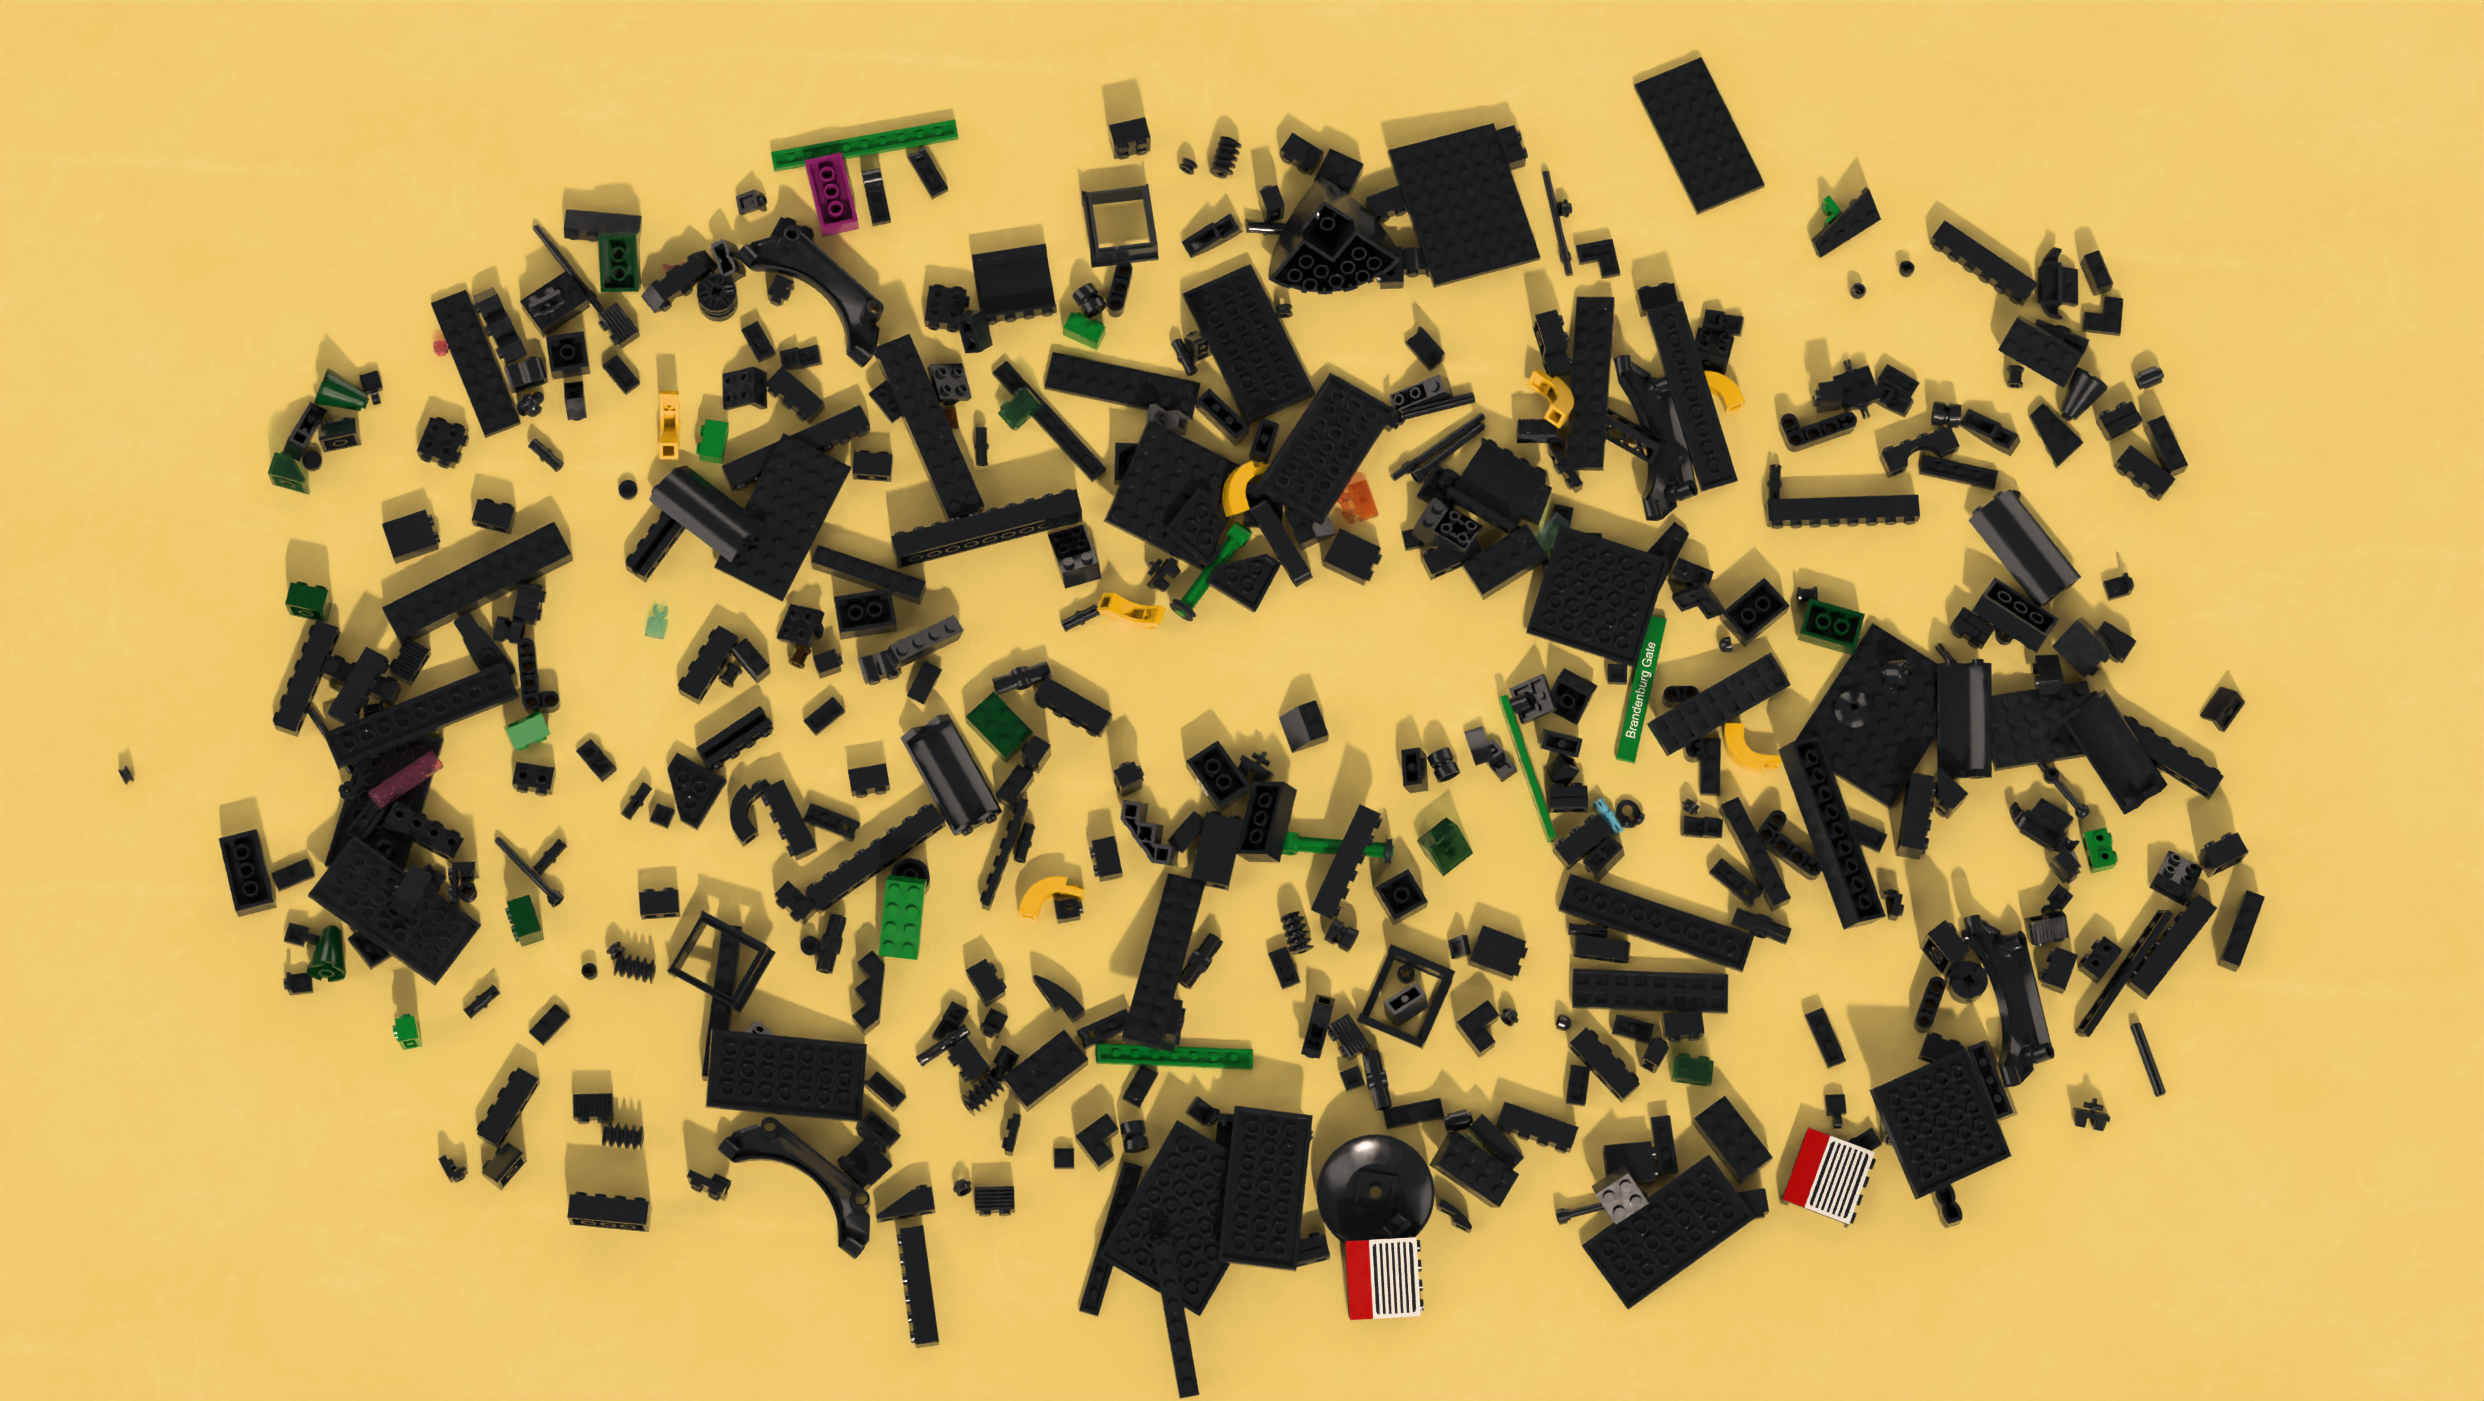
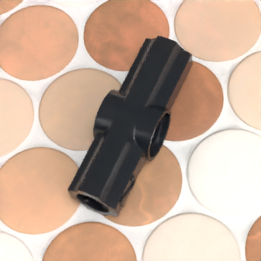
M2040 319L2036 320L2035 324L2085 353L2089 339L2072 333L2068 327L2063 325L2054 326Z
M1045 661L1029 667H1017L1011 673L992 678L996 694L1000 695L1015 689H1027L1033 683L1043 681L1045 677L1052 678L1049 665Z
M1738 907L1731 922L1735 926L1750 931L1756 937L1769 938L1786 945L1792 929L1774 922L1773 919L1766 915L1753 914Z
M830 914L827 929L822 936L820 944L821 951L816 971L824 974L833 973L837 954L839 955L842 947V935L846 925V917Z
M1209 933L1200 947L1194 950L1187 961L1188 964L1181 972L1180 985L1190 990L1200 975L1205 973L1212 963V958L1223 944L1219 937Z
M1370 1050L1362 1053L1367 1073L1365 1074L1369 1091L1371 1090L1375 1110L1381 1111L1392 1107L1388 1091V1079L1386 1071L1382 1067L1379 1050Z

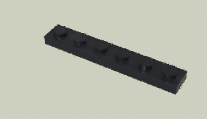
M1021 798L1020 802H1016L1012 813L1015 815L1013 821L1009 820L1007 824V837L1002 838L999 847L1002 851L1000 856L996 855L993 863L995 870L993 874H989L986 882L989 885L988 889L982 892L980 898L982 909L988 911L991 909L1029 805L1026 799Z

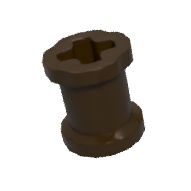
M796 644L793 657L788 662L796 668L804 669V662L807 656L811 654V650L806 646Z

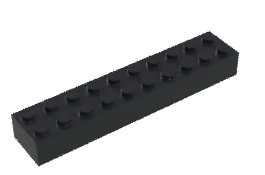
M910 334L875 347L873 353L946 521L949 522L954 517H968L971 513L983 511L984 503Z
M1065 489L1059 494L1053 495L1049 493L1039 499H1026L1024 503H1010L1004 508L998 509L994 507L984 513L974 512L969 514L968 517H954L949 522H935L929 527L919 526L914 528L913 531L896 532L894 536H891L892 549L899 569L1082 522V508L1077 490Z
M552 522L382 607L402 646L409 639L414 641L458 619L465 613L471 612L519 588L520 582L529 583L573 561V557L555 522Z
M1820 736L1794 741L1780 748L1778 751L1843 929L1872 924L1885 917L1886 915Z

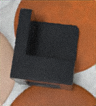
M1560 753L1547 768L1551 781L1562 783L1563 786H1568L1580 771L1575 759Z
M427 864L423 870L433 875L428 888L438 893L447 878L434 870L430 864Z

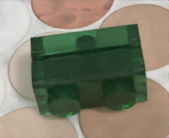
M1026 387L1024 389L1019 388L1013 394L1014 398L1010 402H1004L1000 406L1001 410L998 412L1007 425L1015 431L1043 406L1034 393Z
M1680 1053L1673 1060L1671 1082L1710 1087L1714 1061L1710 1060L1707 1056H1698L1697 1059L1690 1058L1689 1054Z

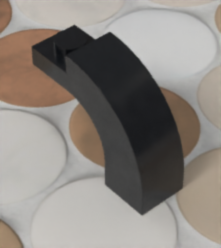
M766 779L756 781L751 786L752 789H749L746 784L743 785L732 800L730 807L731 826L735 837L743 847L759 836L757 829L748 818V811L750 806L763 796L762 789L770 786Z
M1316 994L1301 1051L1302 1055L1308 1058L1320 1059L1335 998Z

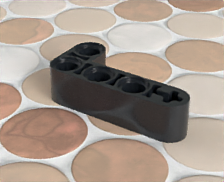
M1845 412L1801 428L1796 416L1787 413L1780 420L1779 431L1786 448L1791 452H1798L1853 432L1857 423V417L1852 412ZM1788 421V422H1790L1793 426H1792V427H1786V426L1784 425V422ZM1831 426L1835 431L1829 432L1826 430V427ZM1813 432L1817 437L1811 438L1808 433ZM1790 439H1798L1800 443L1793 444Z
M523 638L518 642L517 650L524 709L529 714L537 711L542 714L556 712L561 705L559 696L554 691L540 692L536 648L530 638ZM525 646H529V656L525 654ZM526 664H532L533 668L531 670H525L524 666ZM529 682L535 683V686L531 689L525 687ZM550 698L556 699V702L552 705L546 703ZM534 700L537 702L534 707L527 706L529 701Z
M1694 686L1667 687L1662 695V703L1668 708H1675L1689 700L1686 698V694L1691 693L1696 696L1699 694V690ZM1673 694L1676 699L1669 700L1666 695ZM1702 737L1683 748L1686 761L1694 763L1700 759L1703 750ZM1692 744H1694V752H1696L1695 755H1692V752L1690 751Z
M1781 810L1773 811L1757 833L1765 849L1806 879L1816 880L1822 871L1819 861L1780 833L1787 817ZM1778 817L1782 823L1775 824L1772 818ZM1762 832H1767V833H1769V834H1770V838H1769V839H1764V838L1761 836V833H1762ZM1782 843L1786 849L1779 850L1776 845ZM1799 855L1802 861L1796 862L1792 856ZM1812 867L1816 868L1813 872L1809 871Z

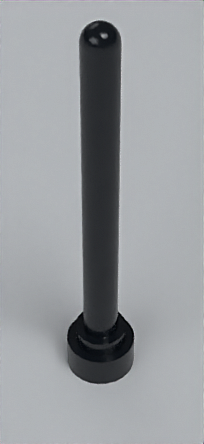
M1483 423L1478 424L1423 467H1415L1410 471L1412 478L1417 483L1422 482L1425 476H1427V472L1485 429V425Z
M495 838V843L547 895L548 903L552 907L558 906L563 901L564 895L560 891L552 890L502 838Z
M1642 1191V1192L1644 1193L1645 1197L1647 1198V1196H1648L1647 1192H1646V1191ZM1599 1202L1573 1210L1561 1208L1555 1210L1559 1225L1568 1223L1573 1217L1604 1210L1605 1208Z

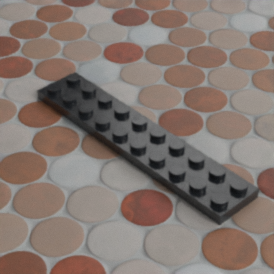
M1577 297L1570 389L1574 397V406L1568 418L1566 470L1604 471L1615 309L1614 297Z
M1683 301L1646 311L1700 491L1703 492L1737 482L1738 479Z
M503 662L358 719L357 723L352 724L351 727L343 725L323 734L337 768L340 769L515 700L519 696Z
M1168 873L1121 1041L1160 1050L1206 882L1199 880L1191 881V878Z
M1573 874L1569 876L1558 909L1559 912L1739 972H1743L1754 938L1752 934Z

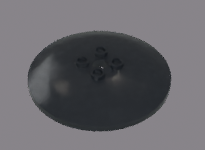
M1369 1134L1345 1142L1329 1156L1318 1178L1317 1203L1320 1215L1331 1233L1343 1243L1344 1239L1358 1240L1359 1235L1379 1237L1377 1233L1384 1226L1393 1233L1397 1227L1390 1220L1397 1213L1412 1222V1225L1401 1235L1403 1236L1409 1231L1412 1235L1417 1236L1428 1222L1434 1205V1182L1425 1160L1412 1146L1388 1135ZM1373 1187H1378L1381 1190V1195L1378 1198L1370 1196V1190Z

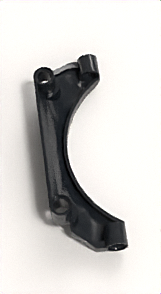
M788 226L780 238L772 236L752 242L750 245L746 244L740 249L736 257L750 270L785 274L805 282L821 293L832 305L842 323L846 339V355L861 368L874 356V348L877 347L880 328L876 323L880 320L884 310L882 302L875 298L797 227Z
M1621 355L1614 358L1618 383L1631 402L1641 427L1667 441L1665 447L1659 450L1652 465L1648 463L1647 484L1641 497L1646 520L1659 521L1677 507V501H1683L1698 494L1691 457L1665 375L1658 378L1651 377V373L1631 362L1630 355ZM1646 446L1647 455L1651 458L1654 450Z
M1971 915L1963 919L1968 941L1989 976L2001 1016L2002 1048L1998 1065L2003 1086L2015 1087L2020 1085L2034 1070L2033 1064L2054 1058V1049L2045 1020L2027 946V939L2022 931L2001 935L2000 930L1982 921L1980 915Z
M774 1117L764 1118L761 1122V1127L755 1124L734 1131L718 1147V1151L733 1163L759 1160L773 1161L793 1167L811 1178L825 1193L835 1212L839 1233L838 1247L853 1259H856L870 1241V1215L866 1212L871 1202L869 1193ZM769 1123H773L775 1125V1129L773 1131H767L765 1130V1126ZM859 1196H864L867 1198V1201L864 1204H858L856 1199Z

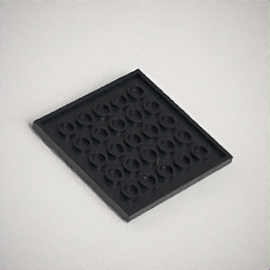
M1148 420L1104 522L1203 571L1206 566L1169 536L1164 529L1193 492L1200 487L1214 499V514L1217 521V538L1219 542L1229 519L1225 515L1222 504L1223 487L1228 476L1240 465Z
M1560 525L1526 634L1635 668L1670 559Z
M1966 1048L1869 1090L1915 1199L1926 1196L2011 1157V1153L1997 1120H1995Z

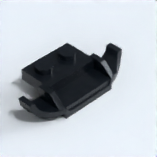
M2053 247L2045 255L2040 267H2038V303L2041 304L2042 310L2048 317L2061 320L2062 316L2058 313V307L2061 305L2072 307L2078 305V269L2063 267L2062 263L2058 262L2062 249Z
M2043 798L2039 800L2032 811H2023L2017 802H2014L2010 807L2011 818L2019 829V833L2048 851L2062 852L2067 848L2071 852L2079 844L2080 841L2068 839L2066 837L2067 833H2065L2073 822L2074 817Z

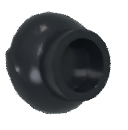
M531 391L530 394L524 395L521 401L517 403L519 414L536 417L540 414L542 407L539 404L544 401V395L539 391Z

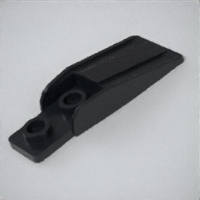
M469 612L454 621V625L462 635L465 647L479 671L504 662L510 676L516 672L499 647L478 626Z

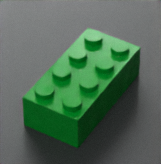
M888 875L885 887L878 956L918 959L927 879Z

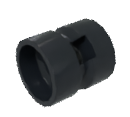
M1093 283L1083 285L1072 295L1077 305L1082 306L1081 310L1087 318L1098 315L1107 306L1102 296L1097 295L1098 290Z
M1934 401L1931 426L1942 427L1946 424L1947 427L1958 428L1961 417V404L1950 403L1946 405L1945 402Z
M497 616L493 640L501 642L509 640V643L518 645V642L524 636L525 621L519 619L510 621L508 617Z
M1449 747L1437 750L1427 757L1430 766L1435 768L1434 775L1438 783L1448 781L1460 774L1457 763L1452 762L1454 758Z
M1335 918L1324 940L1332 945L1338 944V948L1348 953L1360 931L1352 926L1346 927L1344 922Z
M1133 1120L1120 1124L1121 1136L1125 1138L1123 1140L1124 1153H1136L1149 1149L1148 1138L1144 1136L1146 1133L1144 1120Z

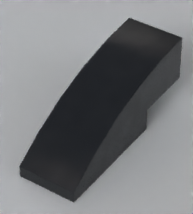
M1230 213L1216 223L1212 222L1182 241V244L1190 258H1193L1227 242L1242 233L1243 230L1235 216Z
M1968 409L1959 423L1962 428L1981 441L2009 456H2012L2020 443L2018 434L2003 428L2001 423Z
M1038 975L1032 977L1033 983L1054 1012L1062 1008L1072 1023L1085 1015V1009L1069 992L1046 978Z
M1483 1114L1469 1127L1468 1131L1482 1143V1146L1493 1157L1512 1170L1524 1159L1513 1144Z

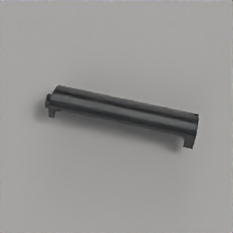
M687 465L679 468L675 467L651 491L652 495L649 501L730 562L742 561L749 545L761 543L768 529L765 524Z
M2012 490L2000 491L1983 508L1981 506L1976 508L1972 512L1973 516L1968 521L2033 602L2043 607L2049 604L2060 592L2074 585L2081 576Z
M1947 659L1945 663L1937 664V770L1941 768L1952 779L1992 778V663H1985L1984 659H1972L1971 663L1964 664L1957 663L1955 659Z
M2104 689L2100 692L2095 690L2087 695L2088 699L2077 707L2073 705L2065 711L2067 714L2062 718V721L2125 815L2140 807L2148 798L2160 793L2167 786V783L2106 690Z
M949 714L937 715L926 725L913 727L900 737L954 836L960 834L967 836L973 832V829L985 823L991 824L998 819L996 816L1002 813V810Z

